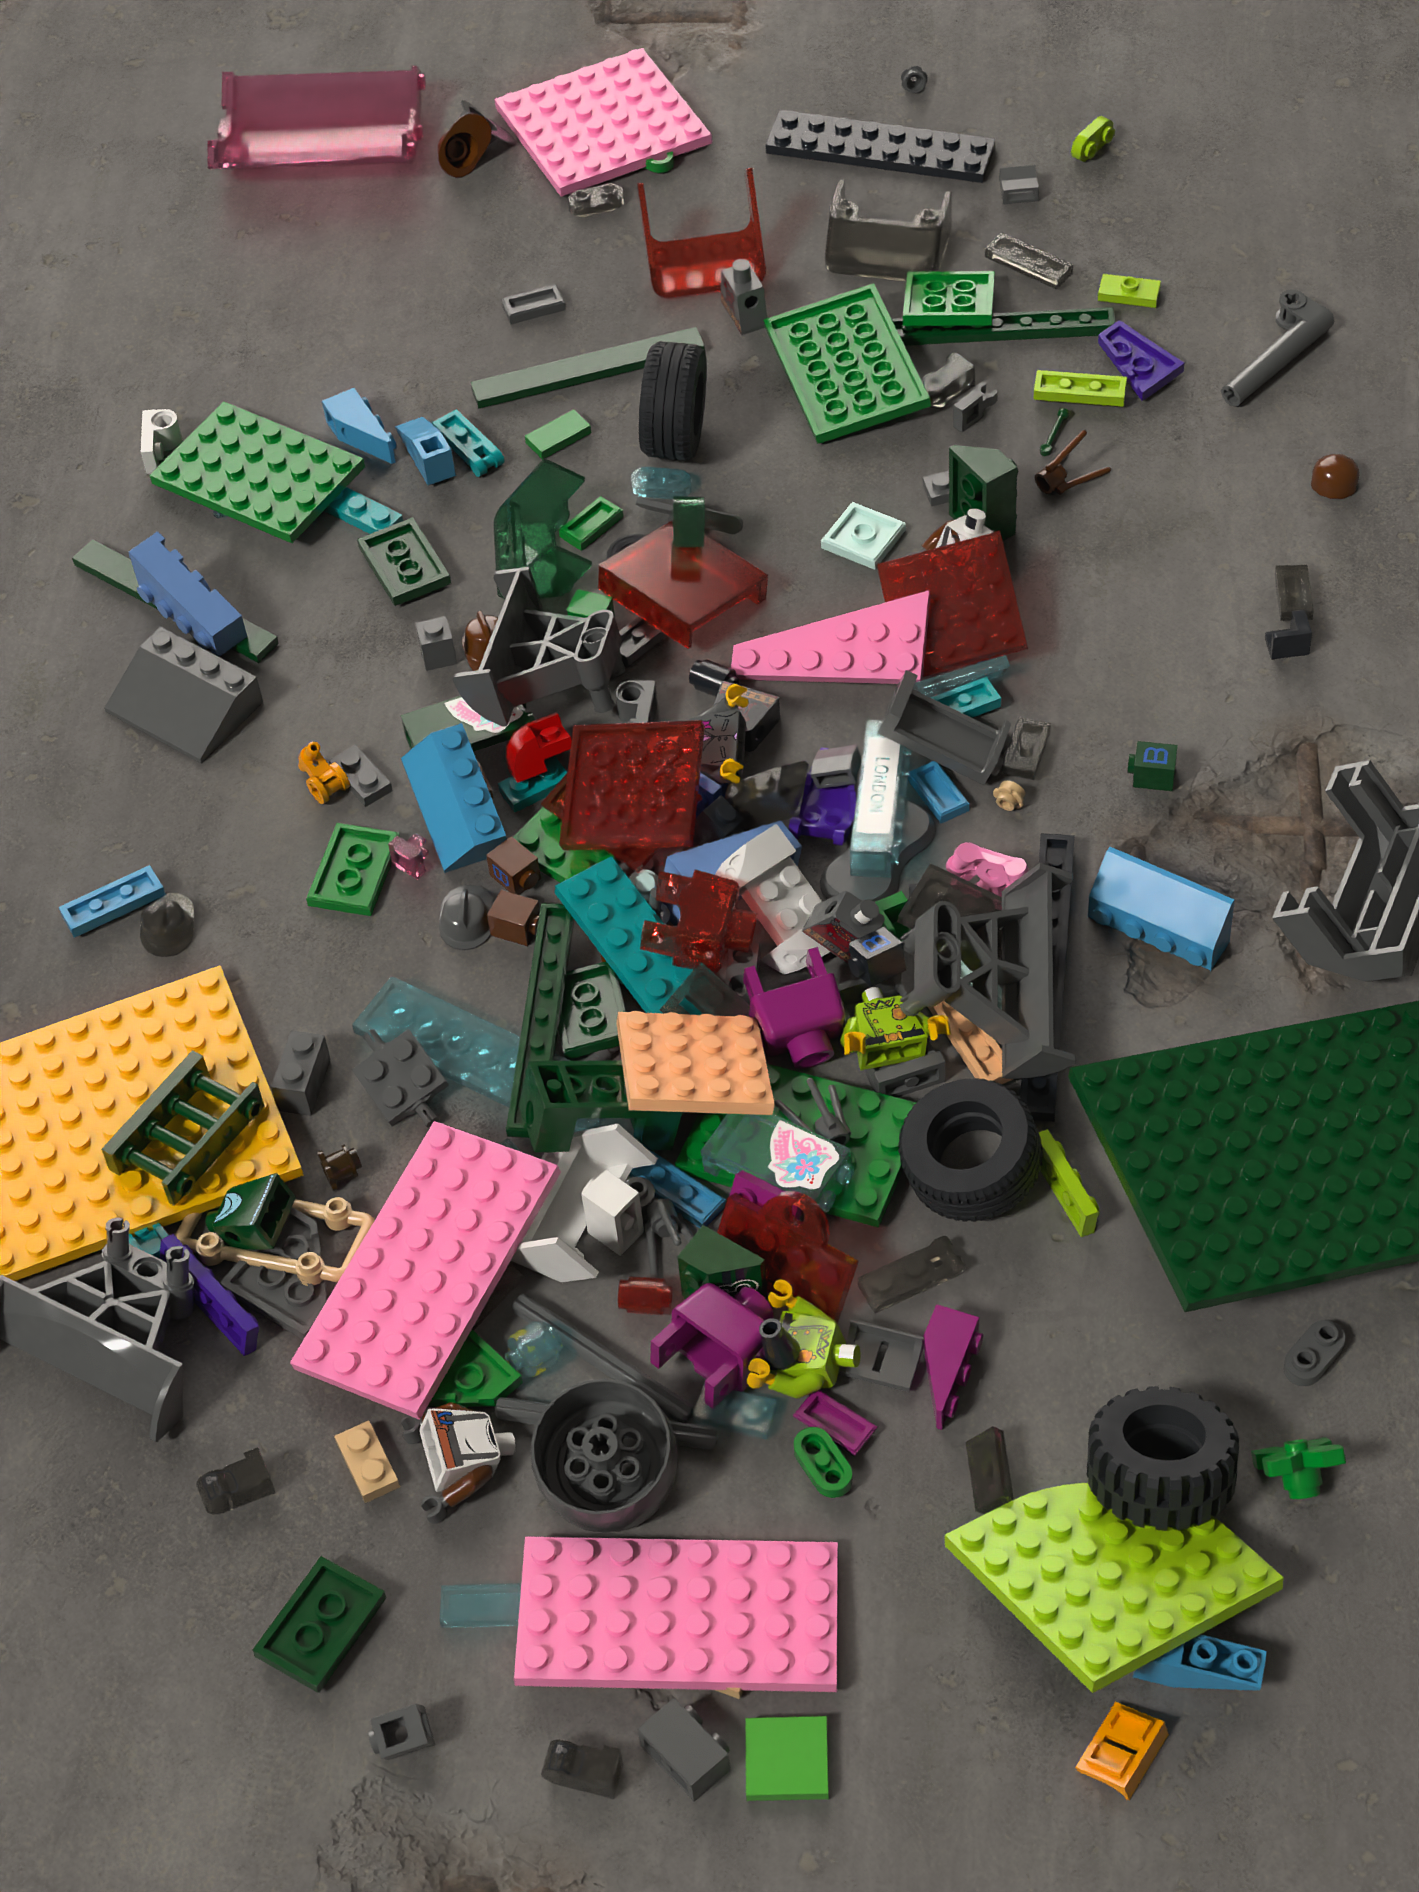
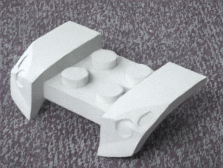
M775 824L729 856L715 873L714 879L720 903H723L735 893H740L777 945L775 949L761 960L785 975L807 966L806 957L808 949L818 947L821 957L830 951L802 932L815 905L821 903L822 900L790 856L796 850L780 827Z

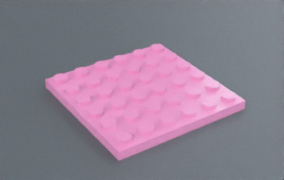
M643 48L632 50L627 54L606 59L601 63L583 67L572 73L557 76L546 82L534 84L528 88L508 93L495 99V106L500 115L561 197L646 167L647 159L663 160L667 158V153L673 152V157L712 143L711 133Z

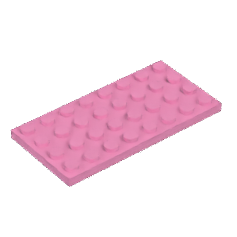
M434 1121L292 1358L290 1364L294 1370L420 1420L514 1256L518 1245L522 1242L561 1173L558 1165Z
M525 1537L514 1672L515 1686L697 1690L741 1688V1690L837 1692L838 1542Z

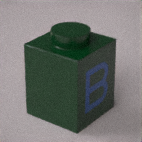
M1138 741L1136 754H1129L1127 773L1134 774L1133 787L1173 791L1178 745Z

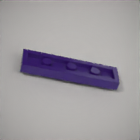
M174 1234L161 1239L159 1259L167 1262L166 1251L169 1248L182 1246L183 1251L185 1249L189 1250V1273L194 1278V1303L243 1356L256 1351L259 1332L256 1318L251 1313H247L237 1303L231 1291L225 1290L215 1279L213 1272L208 1267H204L194 1257L188 1245H183Z

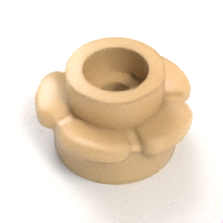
M1003 781L1000 787L995 788L993 791L997 805L1004 810L1012 811L1014 808L1020 809L1024 805L1022 802L1024 801L1025 790L1015 782Z

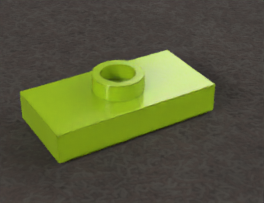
M1103 274L1098 291V301L1156 308L1161 281Z

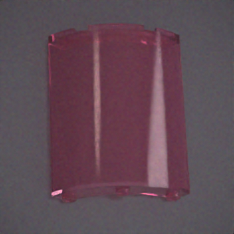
M417 65L411 66V70L249 76H237L234 72H222L221 106L223 110L227 109L226 119H220L217 131L219 139L207 141L208 169L236 170L411 164L416 158L418 141H423V126L420 124L421 90L426 89L425 74L421 73Z

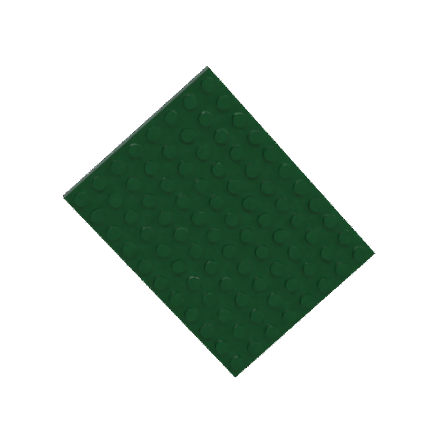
M1419 1001L1070 1068L1068 1078L1184 1312L1419 1261Z

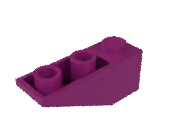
M938 1304L935 1306L924 1333V1357L936 1428L942 1430L947 1417L953 1418L959 1403V1396L956 1393L960 1385L965 1387L968 1382L972 1367L968 1363L972 1354H979L984 1334L979 1332V1317Z

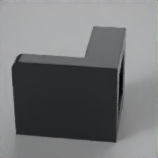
M1305 610L1292 611L1290 629L1265 633V641L1271 660L1310 654L1312 631Z

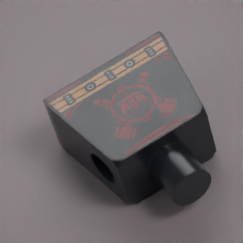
M724 680L721 682L714 705L726 697L728 687L734 683ZM747 688V691L741 696L748 699V706L744 708L738 706L736 710H740L746 721L745 751L751 752L758 747L779 722L780 702L778 696Z

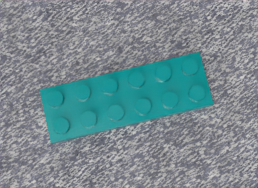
M612 856L555 885V895L645 1013L666 1014L673 1012L687 1015L711 1014L721 1016L727 1012L728 1005Z

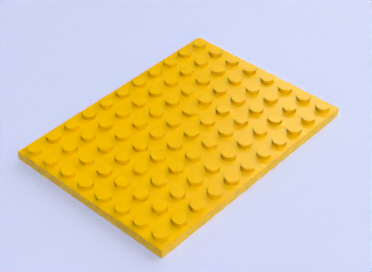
M220 965L0 1043V1276L3 1275L13 1281H17L103 1249L107 1244L106 1223L112 1218H123V1222L127 1220L130 1224L129 1234L135 1237L136 1231L147 1227L149 1231L154 1230L152 1225L157 1223L164 1227L183 1220L189 1214L202 1213L221 1206L227 1191L231 1187L275 1173L284 1182L304 1175ZM193 1050L203 1055L210 1078L231 1090L242 1094L251 1082L258 1084L264 1107L258 1117L247 1124L197 1180L191 1192L183 1196L173 1206L168 1202L161 1183L163 1180L135 1165L129 1166L119 1176L108 1169L101 1149ZM203 1090L197 1091L187 1102L217 1119L231 1106ZM179 1114L174 1116L165 1126L168 1130L194 1144L208 1131ZM157 1139L151 1141L142 1151L145 1155L171 1169H174L186 1156Z

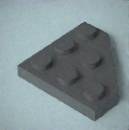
M292 1207L274 1249L251 1251L296 1260L304 1253L313 1252L322 1258L317 1222ZM239 1260L220 1282V1285L225 1290L233 1293L236 1300L302 1340L306 1337L328 1300L325 1280L314 1286L312 1284L306 1286L301 1283L297 1274L267 1269L265 1266L248 1265L247 1262Z

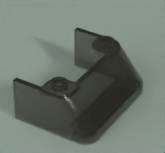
M838 181L829 211L825 248V267L828 271L836 274L906 281L907 272H936L940 270L952 228V192L946 191L941 210L924 209L916 214L914 222L911 223L858 217L859 208L857 204L845 199V181Z

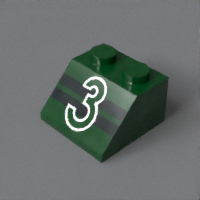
M702 1225L677 1257L681 1291L684 1299L706 1283L717 1285L732 1297L740 1289L750 1287L758 1291L766 1300L768 1299L765 1260Z

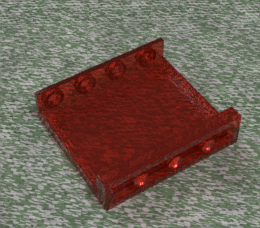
M676 517L600 563L598 589L605 595L613 597L615 601L626 609L632 611L687 649L692 647L693 631L743 599L748 598L757 605L766 600L768 574L679 517Z

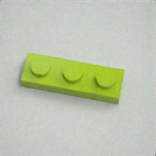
M1037 370L1033 400L1124 407L1127 377Z
M1048 1129L1038 1132L1043 1148L1041 1166L1043 1176L1080 1237L1094 1233L1097 1217L1100 1214L1097 1201L1093 1196L1087 1194L1077 1169L1071 1168L1066 1159L1062 1144L1054 1140Z

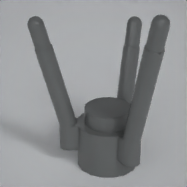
M812 1078L807 1079V1084L822 1114L815 1122V1133L780 1100H775V1106L796 1127L831 1143L835 1151L841 1149L849 1142L851 1131L845 1122L834 1085H829L828 1090L836 1117L830 1114Z
M658 1199L646 1208V1215L649 1221L644 1224V1229L647 1234L650 1277L653 1290L659 1288L655 1235L658 1234L660 1237L671 1236L676 1246L681 1245L677 1232L678 1228L688 1243L694 1237L685 1224L682 1214L676 1212L673 1202L669 1199Z

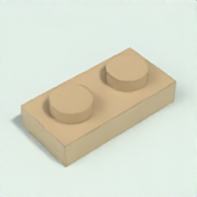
M369 1420L334 1436L336 1444L365 1503L400 1488L399 1481Z

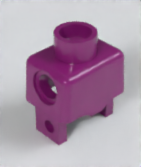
M818 947L808 949L806 965L811 979L767 992L763 991L755 965L744 968L743 982L750 999L749 1017L757 1018L764 1052L770 1057L790 1052L794 1066L798 1069L814 1067L833 1057L834 1051L830 1040L841 1035L845 1019V1010L835 975L833 973L827 974Z
M706 1283L672 1309L671 1323L651 1340L650 1363L660 1369L678 1351L692 1362L694 1371L706 1379L704 1403L714 1409L730 1392L734 1391L737 1394H741L749 1386L746 1380L749 1373H756L748 1370L751 1360L755 1358L765 1360L759 1327L765 1320L774 1319L773 1310L765 1297L750 1287L740 1289L732 1297L717 1285Z

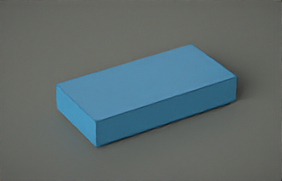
M932 761L907 773L909 783L940 824L969 811V802L939 763Z

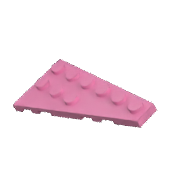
M928 590L736 644L733 646L731 668L736 671V677L739 680L898 684L905 671L908 670L918 675L915 685H922L930 592Z

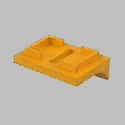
M1115 1702L1076 1765V1770L1113 1787L1129 1801L1169 1735L1165 1722ZM1110 1739L1138 1752L1134 1755L1108 1744L1106 1741Z

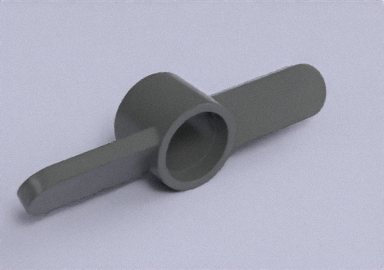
M684 497L679 500L676 506L645 498H637L636 505L641 508L669 514V526L674 532L684 537L693 536L699 527L729 534H736L743 528V521L738 515L704 508L700 502L693 498Z

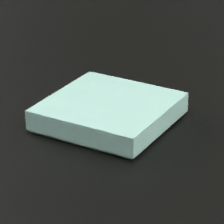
M852 502L823 537L821 548L875 570L906 531V523Z

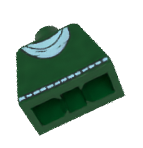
M277 1173L231 1187L227 1191L219 1210L211 1211L207 1214L206 1226L210 1232L217 1233L227 1246L246 1250L274 1249L296 1196Z

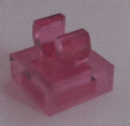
M417 833L412 835L408 841L396 836L388 843L392 864L418 880L426 872L424 859L429 851L422 847L427 842L426 839Z

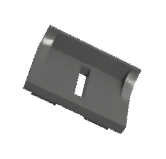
M851 1319L846 1344L859 1345L861 1359L858 1367H840L838 1374L910 1392L924 1349L923 1337ZM881 1345H888L880 1371H873Z

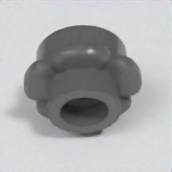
M911 66L910 69H905L902 72L901 84L905 90L911 93H918L924 89L928 76L925 71H922L921 67ZM916 77V80L912 81L911 78Z

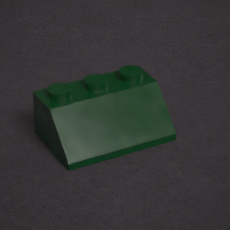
M961 445L949 447V515L956 520L967 515L970 509H979L986 514L984 526L998 535L999 543L1015 535L1017 519L1016 498L1018 496V468L1011 458H1007L999 449Z

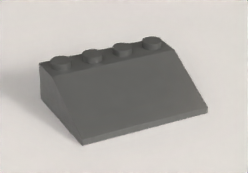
M160 627L137 650L107 702L105 711L202 764L263 703L256 676Z

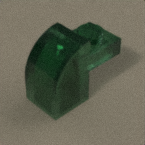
M673 496L671 546L704 548L705 498Z

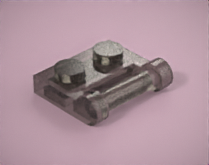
M700 962L659 1009L663 1014L673 1012L691 1015L679 1005L684 997L703 1014L714 1016H747L750 1005Z

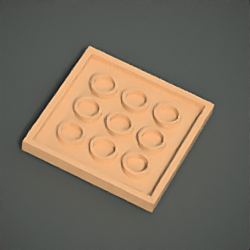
M641 1011L618 1012L616 1024L629 1110L773 1115L774 1099L757 1018L754 1019L744 1015L714 1016L711 1014L687 1015L673 1012L666 1014L643 1013Z

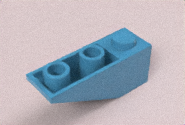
M355 388L322 400L326 423L338 440L388 463L393 464L396 462L393 451L397 449L395 439L391 432H385L379 415L372 414L366 397L361 398Z
M424 417L395 426L397 433L427 485L456 476L451 448L438 428Z
M1200 1634L1136 1669L1133 1673V1678L1177 1688L1260 1691L1267 1651Z

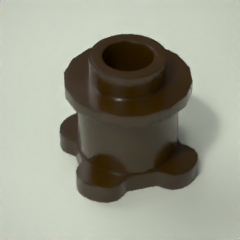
M345 1144L341 1145V1150L327 1156L324 1155L322 1150L317 1152L321 1167L332 1191L338 1189L336 1182L352 1175L354 1178L358 1177L357 1169L362 1168L356 1150L354 1148L348 1150Z

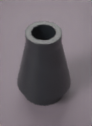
M771 1318L762 1322L759 1327V1333L762 1338L765 1361L771 1367L779 1370L791 1368L799 1358L800 1345L798 1341L782 1327L777 1319Z

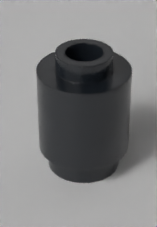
M708 659L704 661L697 660L689 674V683L694 685L696 690L717 697L723 680L739 685V679L736 677L734 669Z

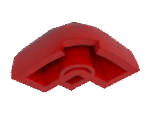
M557 712L529 722L513 732L506 746V758L509 772L517 783L547 772L544 759L574 748L571 737L562 726Z

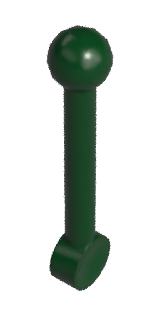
M1066 408L1058 410V419L1046 443L1040 446V454L1042 456H1049L1052 453L1051 445L1063 420L1069 417V411Z

